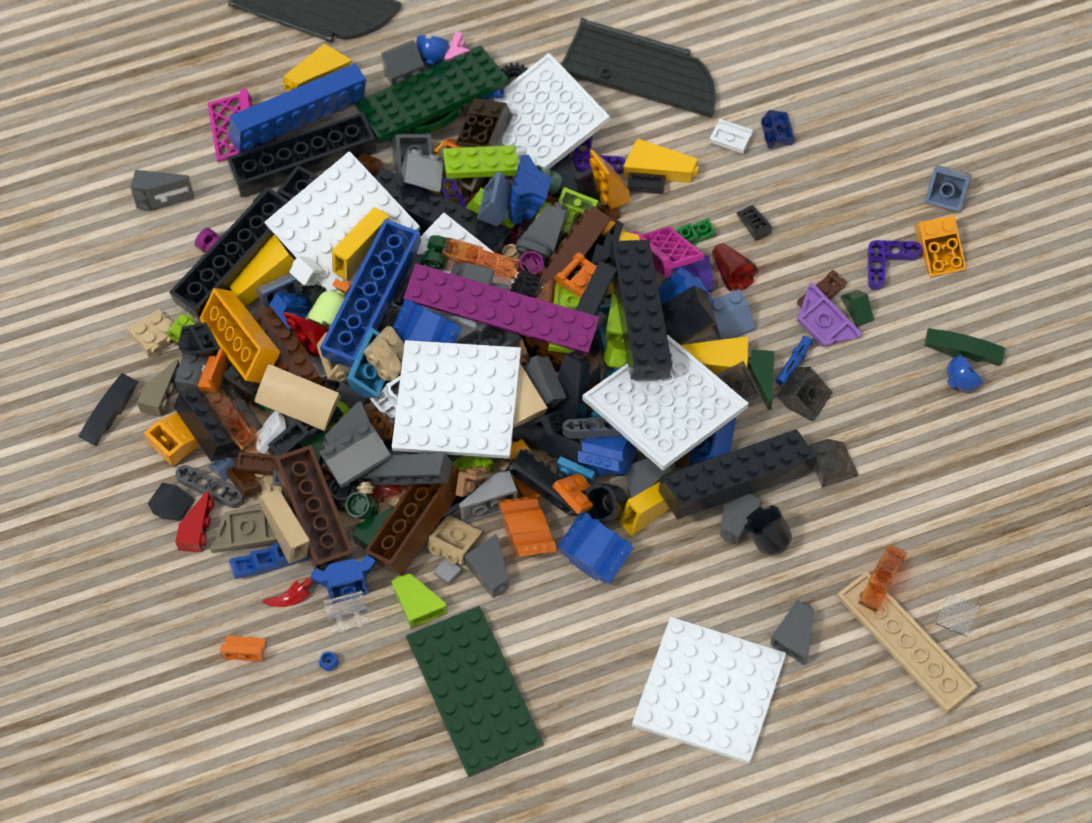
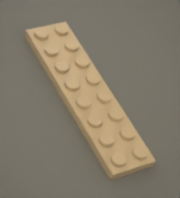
M868 571L837 594V598L945 713H948L977 689V685Z

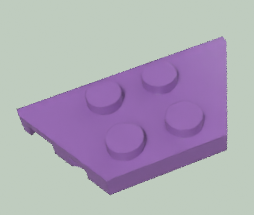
M812 282L810 283L797 317L800 325L822 347L859 338L863 333Z

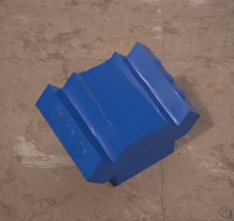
M529 155L520 157L517 177L514 178L508 217L513 225L520 224L522 219L530 221L547 198L552 179L537 169Z
M681 267L658 286L661 305L693 285L705 291L707 289L699 277H692L689 271ZM707 291L711 306H713L714 300Z
M408 299L404 301L393 326L394 331L404 344L405 340L455 343L462 328L455 322L449 321L445 317L437 315Z
M612 425L605 426L608 429H614ZM588 426L589 430H594V429H596V428L593 427V426H592V427H591V426ZM624 436L585 438L584 442H582V451H578V462L588 464L590 469L599 476L613 473L621 475L629 472L637 448Z
M587 512L578 515L557 546L561 553L569 558L570 563L595 581L600 580L608 584L611 583L634 549L628 540H623L618 533L602 525L598 519H592Z
M366 555L362 562L352 558L329 564L324 572L317 568L313 570L310 579L327 588L330 601L333 604L365 596L369 591L366 576L375 565L376 560Z

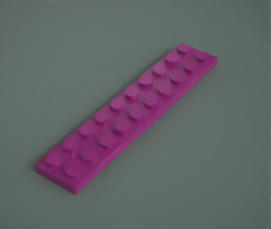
M416 263L404 295V301L408 299L417 305L573 351H579L587 355L589 354L599 322L598 316Z

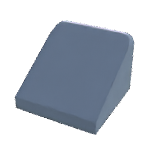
M228 457L213 461L208 467L226 481L229 478L226 469L234 467L236 464L232 458Z

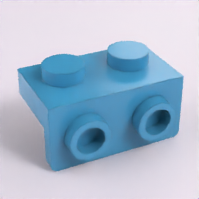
M561 456L557 461V472L565 477L579 473L587 480L590 486L594 485L599 475L595 474V471H592L589 466L583 463L577 464Z

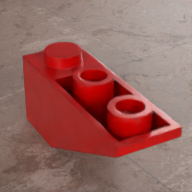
M284 312L283 315L287 319L286 323L297 333L296 337L307 347L306 351L313 357H320L316 344L329 329L296 314Z
M209 491L204 493L180 522L175 541L178 551L202 553L203 546H206L207 534L205 533L206 528L210 527L211 521L209 513L214 507V499H211Z

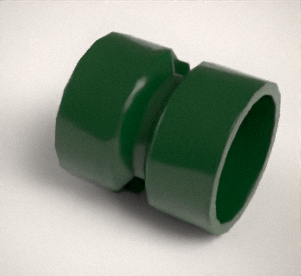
M430 236L423 264L433 269L445 270L453 242L443 236Z
M354 492L346 500V510L353 517L365 520L377 515L379 512V502L371 495Z

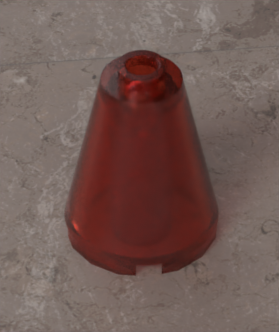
M726 243L717 244L714 247L712 256L724 286L731 292L732 290L740 289L742 291L748 288L754 282L753 277L755 273L756 275L758 274V268L755 263Z

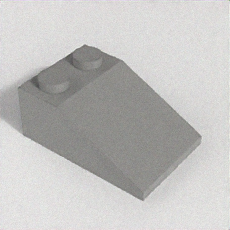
M412 148L411 151L407 149L401 167L404 182L440 192L443 161L440 159V156L435 154L428 156L422 154L421 150Z
M501 471L489 477L459 504L462 522L469 524L501 514L498 500L518 498L517 489L510 471Z

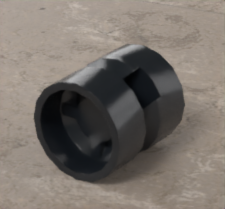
M334 479L329 486V491L336 509L341 512H347L345 504L349 495L355 492L354 483L352 481L341 488L336 479Z

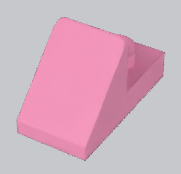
M455 32L444 61L455 59V56L458 54L470 52L469 49L464 48L463 33Z

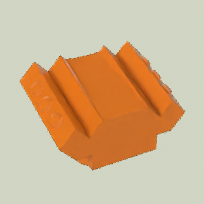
M536 496L498 500L504 530L515 557L557 551Z

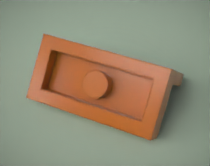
M219 349L217 356H209L197 386L199 391L218 392L229 364L223 349Z
M226 636L225 644H221L220 652L223 659L263 662L266 639Z

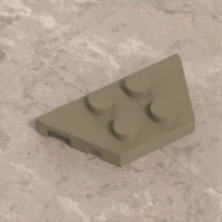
M261 506L225 512L222 524L216 532L215 542L210 546V551L217 553L277 543L278 541Z

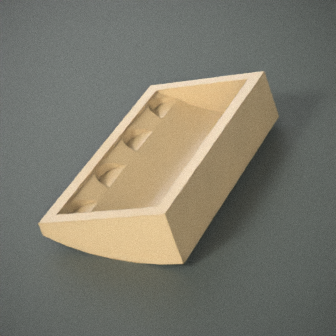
M521 364L513 428L544 416L547 410V406Z
M268 364L254 402L325 431L341 396L338 392Z

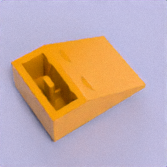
M590 150L591 158L589 163L592 167L597 192L604 205L607 204L610 209L629 203V189L616 171L594 150Z
M955 215L914 224L917 242L922 246L921 254L930 277L966 270Z
M178 413L157 421L144 432L147 443L172 467L199 446Z

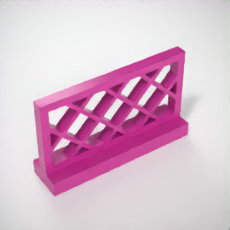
M247 88L240 89V94L208 102L218 163L226 161L227 157L239 153L234 145L230 146L227 144L230 141L229 131L225 129L229 125L230 116L227 118L223 114L227 109L233 111L230 114L232 115L240 112V109L242 111L253 106L252 97ZM239 100L236 108L230 106L232 102ZM222 106L223 108L217 113L214 112L213 107ZM219 119L225 121L221 127L216 126ZM222 133L228 135L223 142L218 140ZM224 147L230 149L227 154H220Z
M670 226L643 235L637 231L630 232L639 235L640 240L650 241L654 268L664 277L671 276V269L704 259V254Z

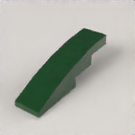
M932 328L927 329L924 345L951 357H956L960 354L975 362L984 360L996 366H1000L1003 363L1005 347L983 339Z

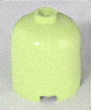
M339 290L336 292H323L313 305L306 319L329 329L346 294Z

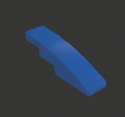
M279 543L271 544L269 549L251 551L248 556L231 558L229 564L234 579L294 565L309 559V556L307 554V557L289 564Z

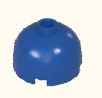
M426 35L416 38V46L424 65L434 67V65L444 61V57L450 48L447 40L437 36H431V39L426 38Z
M960 354L954 357L947 366L949 378L947 383L953 390L958 388L962 392H971L980 387L983 381Z

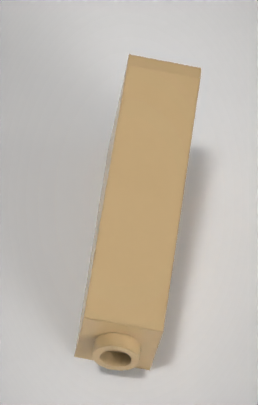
M280 490L264 492L260 496V506L288 563L290 564L307 557L310 541Z

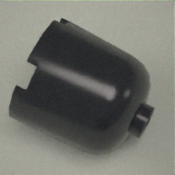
M595 484L585 490V495L593 504L591 509L586 511L592 519H598L600 523H605L622 517L628 496L620 486L614 484Z
M770 505V508L764 510L760 507L746 518L748 522L744 525V528L762 554L768 556L781 554L791 544L792 533L777 506Z

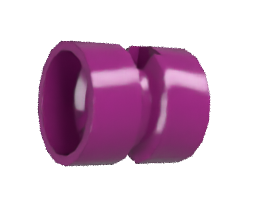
M205 228L196 237L195 247L206 253L221 236H218L212 229Z
M525 252L520 257L516 270L519 273L526 270L538 276L544 265L543 259L537 252Z

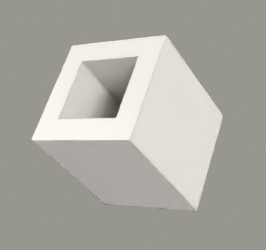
M298 257L292 263L289 273L304 286H315L324 270L309 257Z

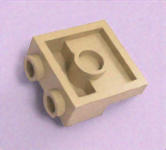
M159 309L128 328L130 335L149 358L160 353L168 345L175 343L173 339L165 334L172 325V322Z
M387 326L363 352L367 356L368 362L378 371L379 377L384 381H392L401 373L404 343L391 326Z
M448 515L430 535L427 548L433 555L440 554L446 557L451 564L458 563L462 565L464 563V555L472 550L473 546L481 538L482 531Z

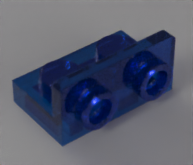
M769 110L762 117L761 126L768 149H772L776 143L793 145L795 138L788 112Z

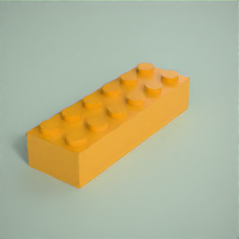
M214 288L199 320L201 323H207L218 345L224 350L226 356L245 381L261 383L268 364L274 366L280 351L233 291Z

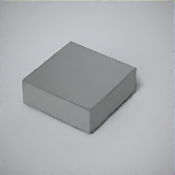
M445 558L433 573L449 585L461 573V568L456 564H451Z

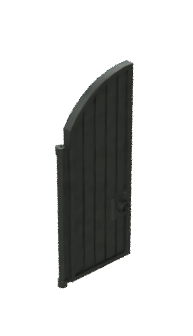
M229 0L228 6L332 43L334 37L342 40H351L380 29L396 15L401 8V2L397 0Z
M581 18L579 28L561 64L571 76L712 118L714 113L716 91L712 76L698 58L689 56L691 53L690 49L680 48Z

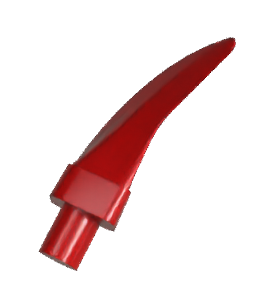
M308 577L302 583L296 580L284 594L264 599L262 602L273 607L296 605L310 595L307 589L313 581Z

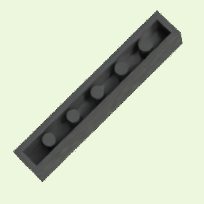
M423 452L418 454H391L392 458L353 480L354 486H359L360 482H371L372 486L448 484L453 462L443 452H436L434 454Z

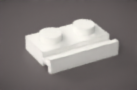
M719 119L710 137V143L743 154L750 141V137L753 135V130Z
M274 411L255 433V436H257L256 445L258 452L264 454L270 449L268 444L286 429L285 417L282 413Z

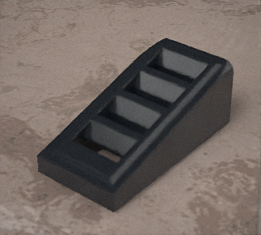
M753 205L737 212V216L755 241L771 234L772 226Z

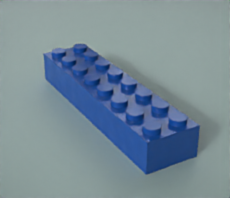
M353 64L232 114L229 119V139L238 152L241 153L257 145L265 144L276 137H282L288 132L296 131L300 127L312 124L321 118L329 117L333 113L343 111L347 107L358 103L361 98H364L366 78L357 65Z
M387 219L384 220L320 346L323 357L352 368L369 328L378 330L422 242L419 231Z

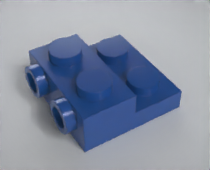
M278 292L269 304L289 330L294 329L286 323L287 319L283 315L284 312L296 314L306 319L312 309L304 296L296 295L295 293L284 294L283 292Z

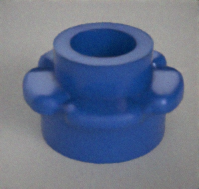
M330 651L324 652L319 660V666L326 671L333 670L339 664L337 655Z

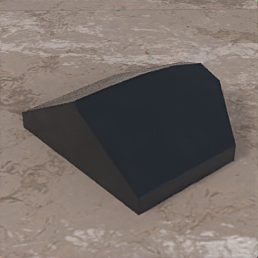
M206 322L182 327L178 341V347L182 353L200 356L219 351L220 347Z
M161 483L149 500L148 505L152 513L162 519L181 521L195 499L177 485Z

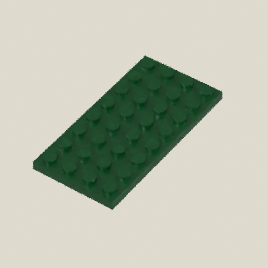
M482 45L472 48L466 54L456 55L455 59L443 61L432 68L425 69L421 72L422 74L410 76L402 83H394L388 88L361 98L355 104V107L359 113H364L372 132L378 141L382 143L393 138L396 134H402L470 103L474 98L483 97L510 83L507 76Z
M480 606L406 635L407 642L468 777L544 746V742Z

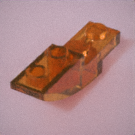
M446 237L441 255L457 264L470 263L495 271L494 277L499 275L515 279L520 261L519 259L485 251L482 246Z
M222 386L219 387L217 393L209 392L204 396L241 451H244L258 440L249 423Z
M890 544L888 545L871 575L858 604L874 612L878 611L907 552Z

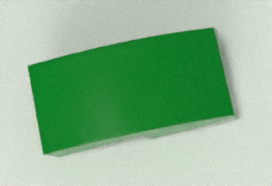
M709 218L693 226L691 223H688L675 230L692 245L717 235Z

